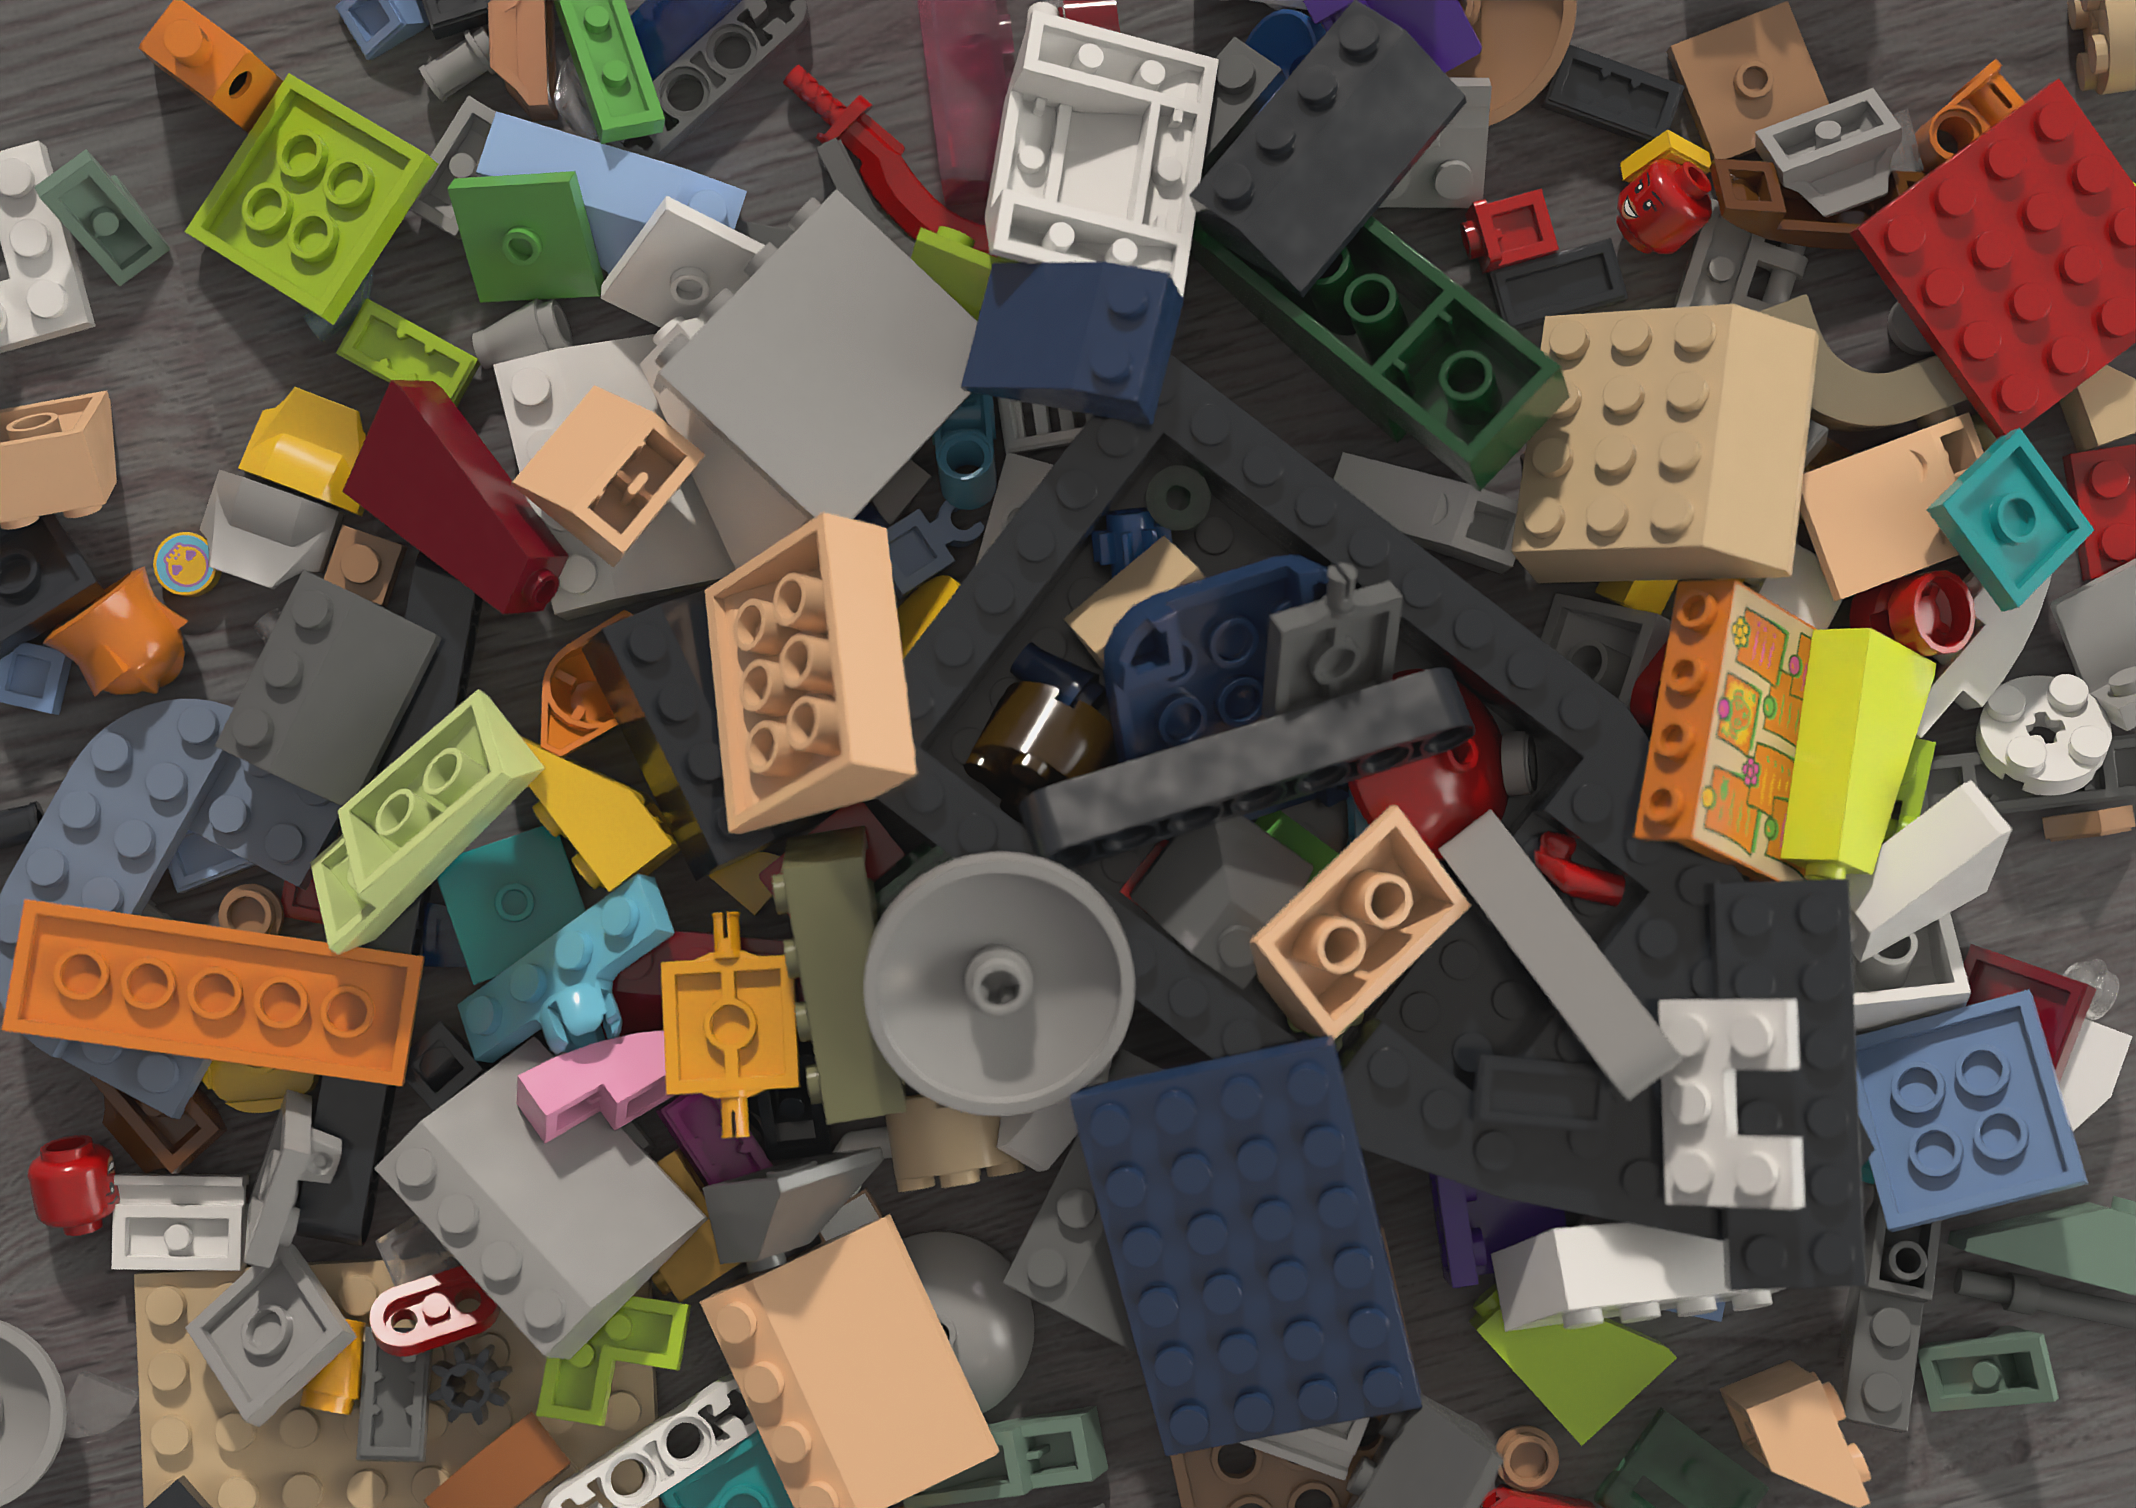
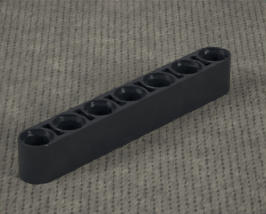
M1433 668L1045 787L1025 797L1020 802L1018 809L1035 857L1043 858L1066 869H1071L1450 751L1470 740L1474 736L1476 729L1452 670L1448 668Z

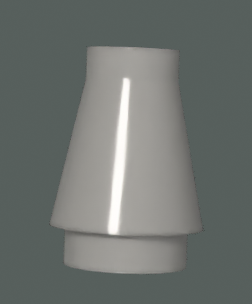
M536 298L490 327L475 332L472 335L476 356L484 369L494 367L493 364L554 349L572 347L573 345L569 322L561 305L555 299L543 303L540 299Z

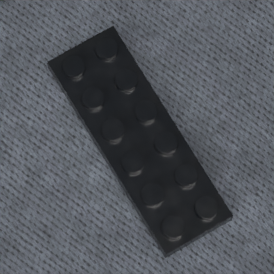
M1849 879L1709 883L1713 999H1797L1798 1069H1735L1738 1136L1802 1137L1804 1207L1777 1209L1722 1206L1725 1288L1735 1291L1866 1286Z

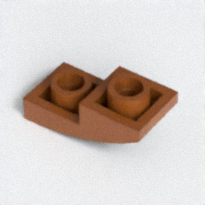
M531 1411L443 1482L424 1499V1504L427 1508H518L570 1468L571 1462Z

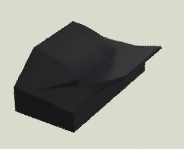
M812 1040L799 1041L801 1088L767 1089L757 1095L747 1097L748 1121L761 1133L769 1161L831 1153L830 1124H827L824 1103L812 1104L808 1089L806 1065L816 1064Z

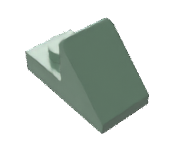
M87 149L34 187L44 204L119 287L171 250L121 180L116 175L110 176Z
M2007 1325L2001 1326L1987 1337L1930 1342L1918 1348L1919 1363L1931 1412L2055 1402L2059 1399L2044 1334Z

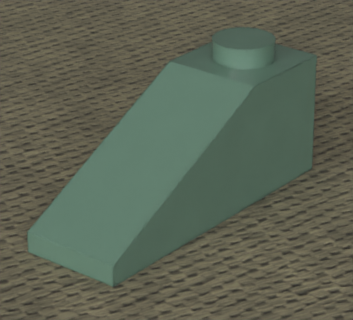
M2113 1196L2111 1207L2086 1202L1950 1231L1947 1244L1963 1251L2136 1296V1201Z

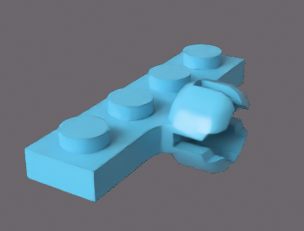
M637 873L457 1005L475 1060L494 1063L541 1028L551 1051L556 1054L568 1053L606 1040L601 1027L602 1021L608 1040L618 1038L623 1020L612 993L613 980L622 970L674 934L654 877Z

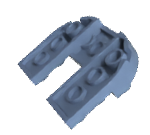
M175 699L149 704L118 718L99 732L78 755L0 893V1002L4 1011L24 899L141 916L188 830L295 886L307 890L313 879L310 862L329 847L341 828L338 810L342 806L215 747L233 710L231 706L200 699ZM22 1033L31 1043L48 1055L61 1058L167 1116L180 1119L183 1115L190 1097L194 1095L212 1062L210 1059Z

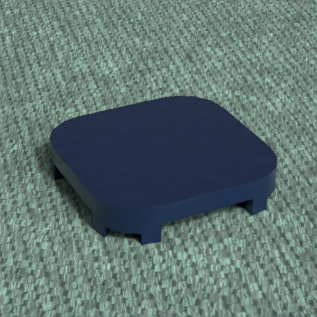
M1300 554L1276 556L1156 593L1131 606L1114 625L1104 648L1103 674L1118 765L1266 720L1261 712L1270 615L1323 600L1327 592L1328 567L1318 560ZM1348 783L1251 812L1244 816L1249 820H1253L1316 798L1329 808L1350 797L1348 792L1344 790Z

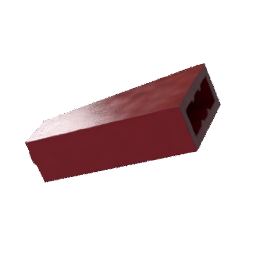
M391 380L342 492L502 614L544 611L546 604L553 599L560 585L559 577L569 555L524 495L511 485L513 482L443 388L434 381Z

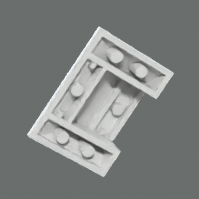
M1033 10L1027 24L1002 112L985 213L990 254L1029 264L1039 262L1105 261L1169 272L1183 297L1196 214L1189 195L1201 180L1219 59Z

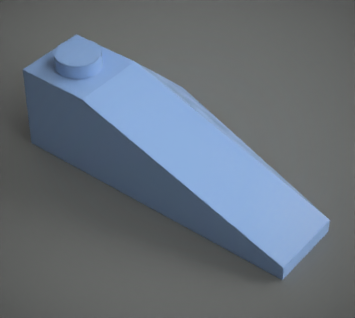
M497 111L476 170V174L479 177L576 171L600 266L608 274L611 273L666 195L735 229L747 193L743 189L682 167Z

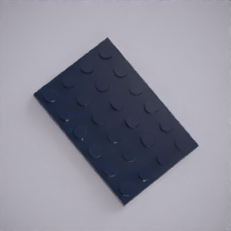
M1333 1035L1087 1086L1074 1094H1070L1071 1108L1166 1457L1422 1407V1395Z

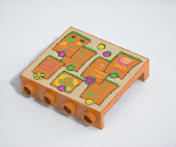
M1735 579L1678 582L1634 838L1638 840L1676 841L1719 863L1735 866L1739 873L1750 877L1749 882L1809 880L1804 877V868L1785 861L1780 857L1813 630L1818 629Z

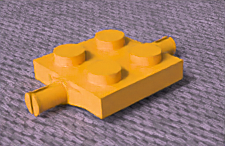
M723 912L712 913L714 953L706 954L696 960L661 962L666 1095L702 1093L721 1099V1138H735L734 1112L736 1115V1137H750L747 1097H752L767 1089L801 1088L799 1032L795 1013V1002H797L796 978H789L785 955L759 957L741 951L740 912H727V938L725 914Z

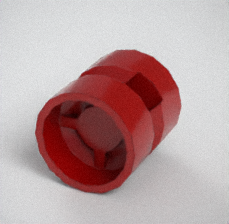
M1947 570L1899 577L1856 593L1852 600L1849 614L1850 629L1871 628L1922 656L1956 653L1969 641L1973 634L1976 619L1974 600L1968 586L1958 575Z

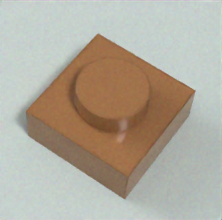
M342 525L324 580L373 603L387 607L407 547Z

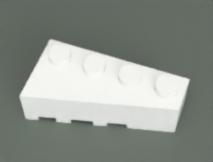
M1627 1222L1553 1229L1491 1254L1505 1332L1563 1324L1564 1329L1583 1328L1604 1323L1603 1318L1616 1316L1621 1317L1622 1323L1639 1322L1660 1317V1310L1675 1308L1677 1309L1678 1317L1695 1316L1717 1311L1716 1303L1732 1301L1734 1311L1750 1310L1772 1305L1771 1293L1784 1290L1730 1291L1725 1288L1723 1241Z

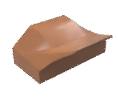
M491 0L488 3L490 68L505 81L507 92L532 121L558 120L553 0Z

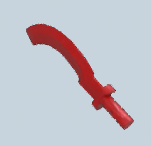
M797 65L790 71L783 84L788 89L793 90L792 92L802 101L804 100L808 107L816 114H820L821 118L831 126L825 134L819 132L816 139L821 144L837 138L838 141L841 140L843 145L861 160L862 165L859 172L869 191L885 212L909 236L916 240L921 228L937 234L939 227L945 226L974 239L973 249L997 258V255L990 254L986 225L977 224L957 215L933 197L903 159L902 155L906 150L905 146L867 114L873 105L862 95L857 96L846 107L840 100L835 99L832 96L833 94L823 85H819L818 81L811 74L807 73L801 65Z

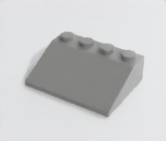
M534 1036L420 1121L374 1169L545 1357L571 1359L707 1221L708 1217L623 1127L614 1131L601 1112L596 1113L546 1144L543 1142L516 1104L518 1075L556 1057L540 1038Z

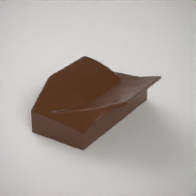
M93 1075L90 1077L91 1081L104 1095L105 1111L102 1121L103 1125L144 1173L167 1168L171 1174H178L228 1130L216 1106L199 1086L194 1095L190 1097L181 1118L176 1119L167 1116Z

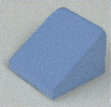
M342 0L335 6L366 60L375 59L421 32L430 24L422 0Z

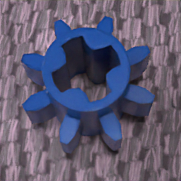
M1147 507L1109 511L1105 515L1106 529L1094 530L1092 533L1094 562L1100 561V565L1110 564L1112 578L1163 536L1172 543L1171 525H1165V522L1155 523L1154 509Z

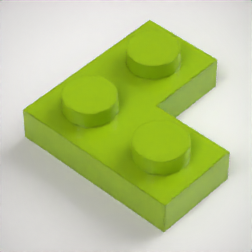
M632 1296L571 1359L547 1357L536 1416L604 1426L616 1361L680 1370L691 1305Z

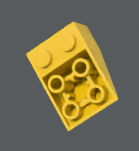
M519 735L545 767L527 786L531 788L540 800L532 806V809L554 837L560 834L564 838L568 837L579 852L571 860L592 888L596 889L601 886L603 889L606 888L608 892H613L637 873L649 875L680 851L662 811L648 794L567 756L563 758L542 749L541 744Z

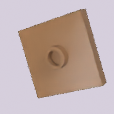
M1788 1L1674 44L1666 51L1679 84L1685 86L1683 95L1705 150L1710 153L1711 163L1714 158L1734 160L1756 151L1755 131L1829 104Z

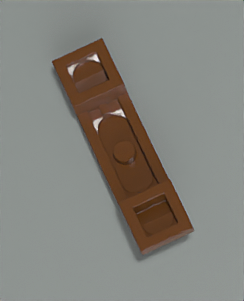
M1714 158L1710 165L1722 218L1749 233L1766 239L1791 245L1823 249H1860L1849 233L1929 174L1926 172L1892 170L1888 177V193L1886 196L1826 218L1800 193L1784 187L1779 182L1774 162Z

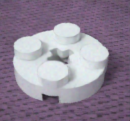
M2061 674L2055 678L2042 675L2025 676L2000 684L1985 703L1976 729L1977 749L1988 769L2002 780L2006 773L2012 779L2023 782L2022 790L2036 795H2062L2084 787L2093 779L2096 770L2103 765L2112 739L2111 724L2105 710L2089 694L2086 683L2079 677L2071 674ZM2037 726L2046 727L2056 733L2054 743H2045L2040 735L2030 736L2028 732Z

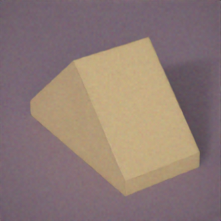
M2108 365L2104 366L2059 401L2077 452H2085L2136 434V379Z

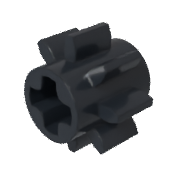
M461 1342L454 1347L453 1355L457 1364L453 1365L447 1361L439 1360L432 1366V1371L443 1379L441 1387L429 1395V1398L432 1401L443 1399L446 1405L451 1408L448 1413V1422L452 1423L462 1413L472 1412L474 1421L481 1425L488 1419L487 1401L496 1406H504L509 1402L511 1397L507 1392L499 1389L501 1380L508 1376L513 1369L512 1366H502L499 1368L496 1362L491 1359L494 1354V1345L490 1344L479 1354L471 1355L466 1343ZM470 1370H474L479 1374L476 1385L480 1390L472 1397L463 1392L466 1381L462 1377Z

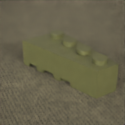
M865 825L788 837L782 866L783 874L772 875L773 892L778 915L790 913L794 938L784 939L788 975L790 979L801 977L805 1001L795 1002L799 1037L801 1042L813 1041L816 1064L806 1065L810 1099L812 1104L824 1103L827 1124L906 1112L907 1091L905 1081L890 1066L878 1048L871 1033L865 1009L864 971L866 956L878 925L874 881H871V878H867L865 870L866 849H868Z

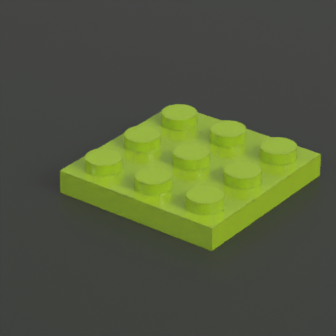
M288 73L185 232L211 250L334 325L439 164L428 154Z

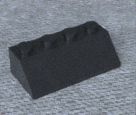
M1354 0L1190 193V200L1203 231L1303 298L1467 103L1466 97L1406 30L1358 0Z

